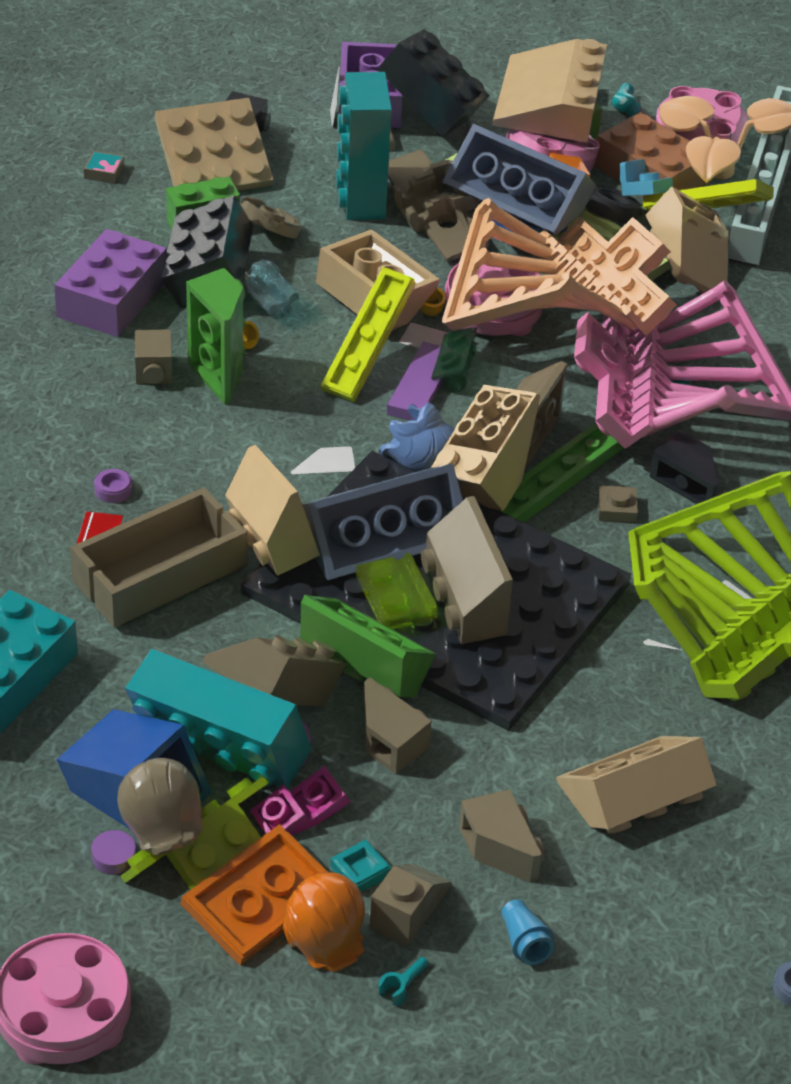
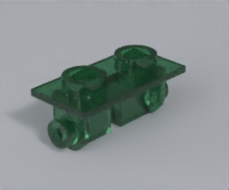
M476 326L444 334L431 379L437 380L442 378L448 390L453 393H458L466 387V370H469L472 357L476 353V345L474 343L477 332Z

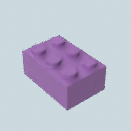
M342 42L340 86H345V72H379L377 68L397 44ZM387 80L392 109L391 128H401L403 95ZM339 106L338 114H341V106Z
M105 229L54 285L57 317L119 337L163 286L164 282L161 277L167 248L121 234L117 231Z

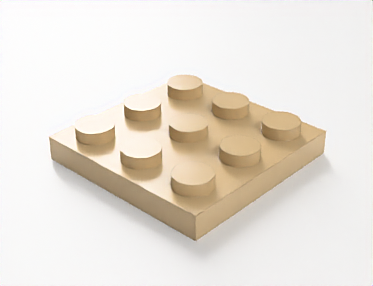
M249 97L155 111L154 119L174 187L183 183H197L217 177H230L237 191L272 186L273 176Z

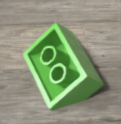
M225 268L186 282L188 366L224 404H228L232 401L243 371V356L245 355L243 344V328L245 327L243 300L245 299V290L238 279H234Z
M304 595L301 601L300 639L311 644L314 640H319L333 647L336 650L334 656L346 663L343 672L359 681L365 682L367 678L371 677L383 687L391 689L399 698L415 697L436 653L338 599Z

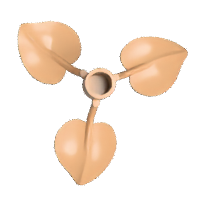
M695 96L676 97L666 101L659 107L662 123L674 131H692L699 125L703 128L705 136L696 137L687 144L686 156L694 171L706 183L712 178L726 180L734 175L735 164L740 159L742 145L751 127L754 126L755 130L760 134H775L791 128V104L773 98L762 99L749 106L747 116L751 120L745 123L737 144L729 139H719V137L712 139L706 120L714 116V109L709 102Z

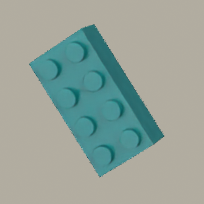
M345 72V86H339L341 114H338V134H340V142H337L339 169H336L339 208H345L346 220L386 219L392 110L385 72Z
M10 589L0 598V734L78 654L76 621Z
M152 648L125 687L133 705L132 709L136 714L183 724L197 757L202 755L212 759L218 766L229 772L239 770L249 774L255 781L264 777L269 781L265 785L267 787L272 784L278 787L285 785L288 789L312 750L296 704Z

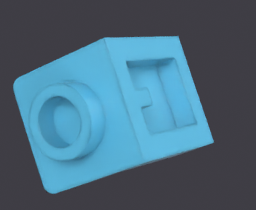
M644 159L620 163L622 196L658 194L667 192L671 186L673 187L672 177L659 178V172L646 173Z

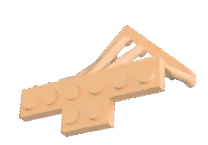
M487 198L475 209L442 322L450 330L455 331L524 310L559 307L597 311L628 329L635 330L639 328L647 336L677 306L664 291L647 277L652 270L662 263L663 259L671 251L633 217L609 242L581 217L558 240H555L546 230L538 233L499 208L490 198ZM494 221L498 222L507 229L498 226ZM492 237L542 259L489 252L485 245ZM485 264L491 267L549 275L481 279L477 272ZM476 291L480 293L514 291L509 298H500L498 295L493 294L482 305L473 306L469 303L470 297Z

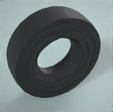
M595 184L596 188L586 205L587 209L599 216L620 223H627L632 217L637 220L641 204L630 195L622 196V191Z

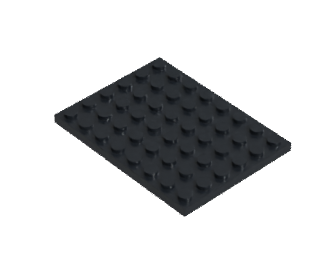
M371 451L328 496L404 476L416 471ZM477 501L513 579L508 633L505 636L461 644L455 629L450 630L447 625L445 605L443 600L437 601L435 597L433 577L431 573L424 571L421 553L330 580L326 579L315 558L280 575H277L268 563L265 565L260 564L241 583V594L301 624V601L304 595L334 598L346 603L436 653L421 685L423 688L510 731L630 585L631 573L501 511L487 508Z

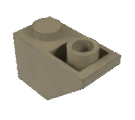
M371 677L364 682L363 700L365 753L394 774H398L430 748L432 721L422 711L414 709L397 697L391 689L383 687Z
M508 789L461 801L459 829L473 859L527 882L538 881L540 865L545 861L544 847L539 837H533L529 829L526 809L522 804H517L511 790Z

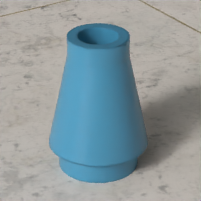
M516 899L505 904L501 910V916L506 924L514 956L527 965H537L547 960L552 955L555 947L552 930L528 909L524 901Z

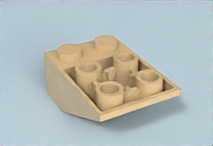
M671 186L645 216L652 227L650 232L671 251L665 258L673 268L671 270L672 275L684 285L690 283L704 294L723 280L728 282V230L718 212Z
M483 385L465 415L457 424L449 440L437 455L431 468L453 463L461 496L466 498L474 496L476 501L480 502L483 506L504 511L523 479L540 400L539 394Z

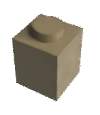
M135 330L136 384L172 383L171 330Z

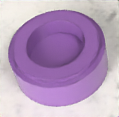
M104 470L94 479L95 495L98 499L107 503L122 502L132 494V478L123 470Z
M119 830L101 833L92 843L93 864L99 871L106 874L126 872L131 868L127 860L136 854L134 839L129 834Z

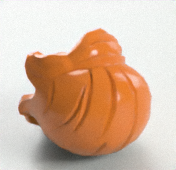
M318 873L301 882L297 886V890H294L288 899L286 915L284 917L283 930L290 947H298L308 963L317 969L323 968L336 972L354 964L364 952L362 946L363 935L360 932V928L365 915V903L361 891L353 881L339 873Z

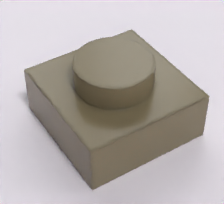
M599 485V521L636 523L638 515L637 489L634 487Z

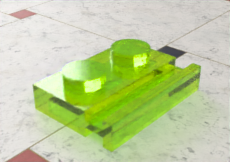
M410 552L405 553L404 558L397 560L393 556L356 565V577L378 622L391 629L418 623L420 618L423 617L437 618L438 607Z

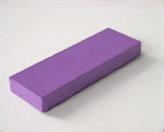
M423 341L387 404V415L410 421L414 419L408 412L409 405L414 404L421 409L428 402L432 404L455 361L456 350Z

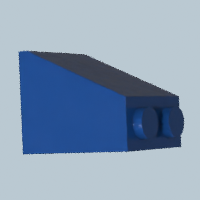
M113 709L56 759L72 793L128 829L130 828L122 819L118 808V790L125 775L142 762L153 758H168L178 761L193 774L199 787L200 803L212 793L183 724Z

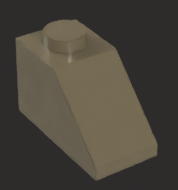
M414 863L393 866L371 896L369 928L409 947L450 889L452 882Z

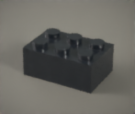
M423 29L399 42L377 70L385 72L386 79L444 137L467 122L490 95L484 90V85L477 78L471 77L466 72L461 61L454 55L449 54L440 45V40L433 33Z
M235 195L224 199H214L205 206L194 210L187 209L175 216L161 279L181 308L187 307L186 282L225 268L234 279H238L243 285L253 224Z

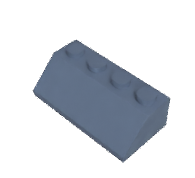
M476 124L472 125L443 180L445 185L480 201L490 198L499 208L555 235L581 216L596 188V185L587 173Z
M453 463L310 501L302 505L320 554L315 559L326 579L330 580L420 554L422 550L426 549L427 532L458 506L463 499Z

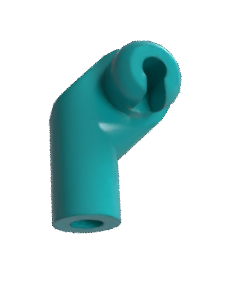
M623 83L612 99L613 107L620 113L625 112L628 117L636 115L641 109V105L635 101L636 98L633 96L634 87L631 84Z

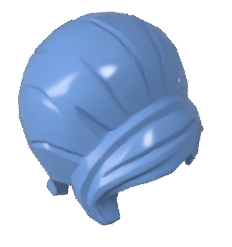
M430 402L426 403L421 409L414 404L409 405L408 412L414 420L407 422L392 420L390 422L389 429L394 438L389 444H383L380 447L379 454L389 459L392 457L398 463L416 472L431 468L437 455L454 432V428L442 421L439 410Z

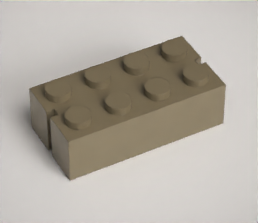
M203 487L70 547L72 581L91 602L95 600V607L113 628H116L247 566V531L228 511L223 513V506Z

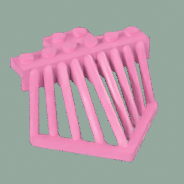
M726 280L671 311L667 318L660 322L647 336L639 328L635 330L628 329L603 314V326L589 312L577 320L574 358L582 371L590 372L598 380L597 426L605 435H611L625 449L640 438L717 408H722L727 412L791 421V388L737 292ZM718 301L724 307L721 311L666 331ZM727 322H730L736 328L740 336L739 339L666 350L662 348ZM746 351L751 355L757 367L668 366L667 364ZM671 380L756 382L762 380L769 387L773 396L769 397L764 391L753 395L747 388L736 392L730 385H725L717 390L676 384Z

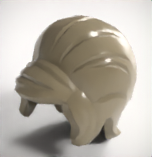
M153 758L136 765L123 778L118 790V808L122 819L138 839L141 850L154 855H160L177 850L195 841L203 829L201 822L202 806L200 803L199 787L193 774L187 767L172 759Z

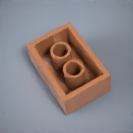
M640 112L599 134L597 137L600 147L594 167L619 182L620 163L644 159L646 173L659 172V178L672 177L673 187L677 190L699 188L707 185L694 171L687 159L686 146L690 141L675 133L672 129L651 119L648 115Z

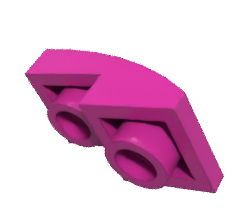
M323 766L292 791H289L285 785H282L253 807L250 812L265 834L280 824L291 835H295L326 820L351 801L331 773Z

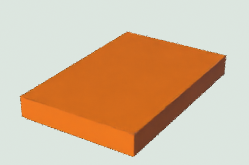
M279 824L183 895L180 905L241 966L284 932L283 923L287 902L294 890H297V886L312 875L328 871Z

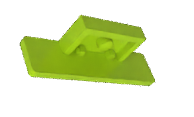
M247 777L227 791L231 797L230 800L220 806L215 799L204 806L201 818L203 829L195 841L189 845L160 855H154L143 850L127 860L131 868L120 876L123 882H128L167 855L187 886L193 889L261 838L238 804L263 788L269 781L261 777L252 784Z

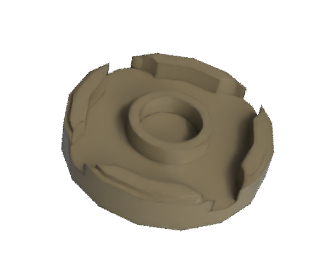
M246 196L242 199L240 205L248 218L254 223L285 237L297 238L299 236L302 224L293 215L281 208L266 206L267 203H264L265 201L254 197Z

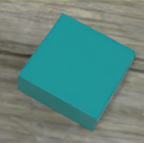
M366 839L330 858L331 869L335 873L342 874L353 881L361 892L383 881L391 870V866Z

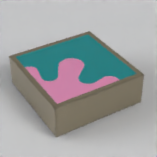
M93 151L84 167V178L116 183L125 166L124 156Z

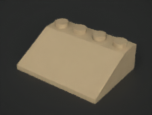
M573 39L510 55L492 125L588 143L607 44L599 43L594 39Z

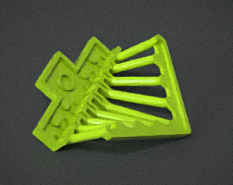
M790 471L773 474L628 532L634 586L639 598L649 601L691 660L690 665L705 697L728 698L730 701L743 699L751 693L752 687L762 679L773 675L776 671L775 668L785 659L791 657V574H787L733 514V511L748 505H755L791 563V534L769 500V497L783 492L791 510ZM712 519H719L726 530L776 586H766L703 533L697 525ZM684 533L692 544L756 598H743L665 544L661 539L673 534ZM689 630L693 633V635L698 639V641L702 644V646L705 649H701V647L696 642L694 637L691 635Z

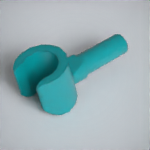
M420 957L402 974L397 972L385 973L379 980L380 996H383L389 988H398L399 990L392 996V1004L394 1006L403 1004L407 999V987L429 966L428 960L425 957Z

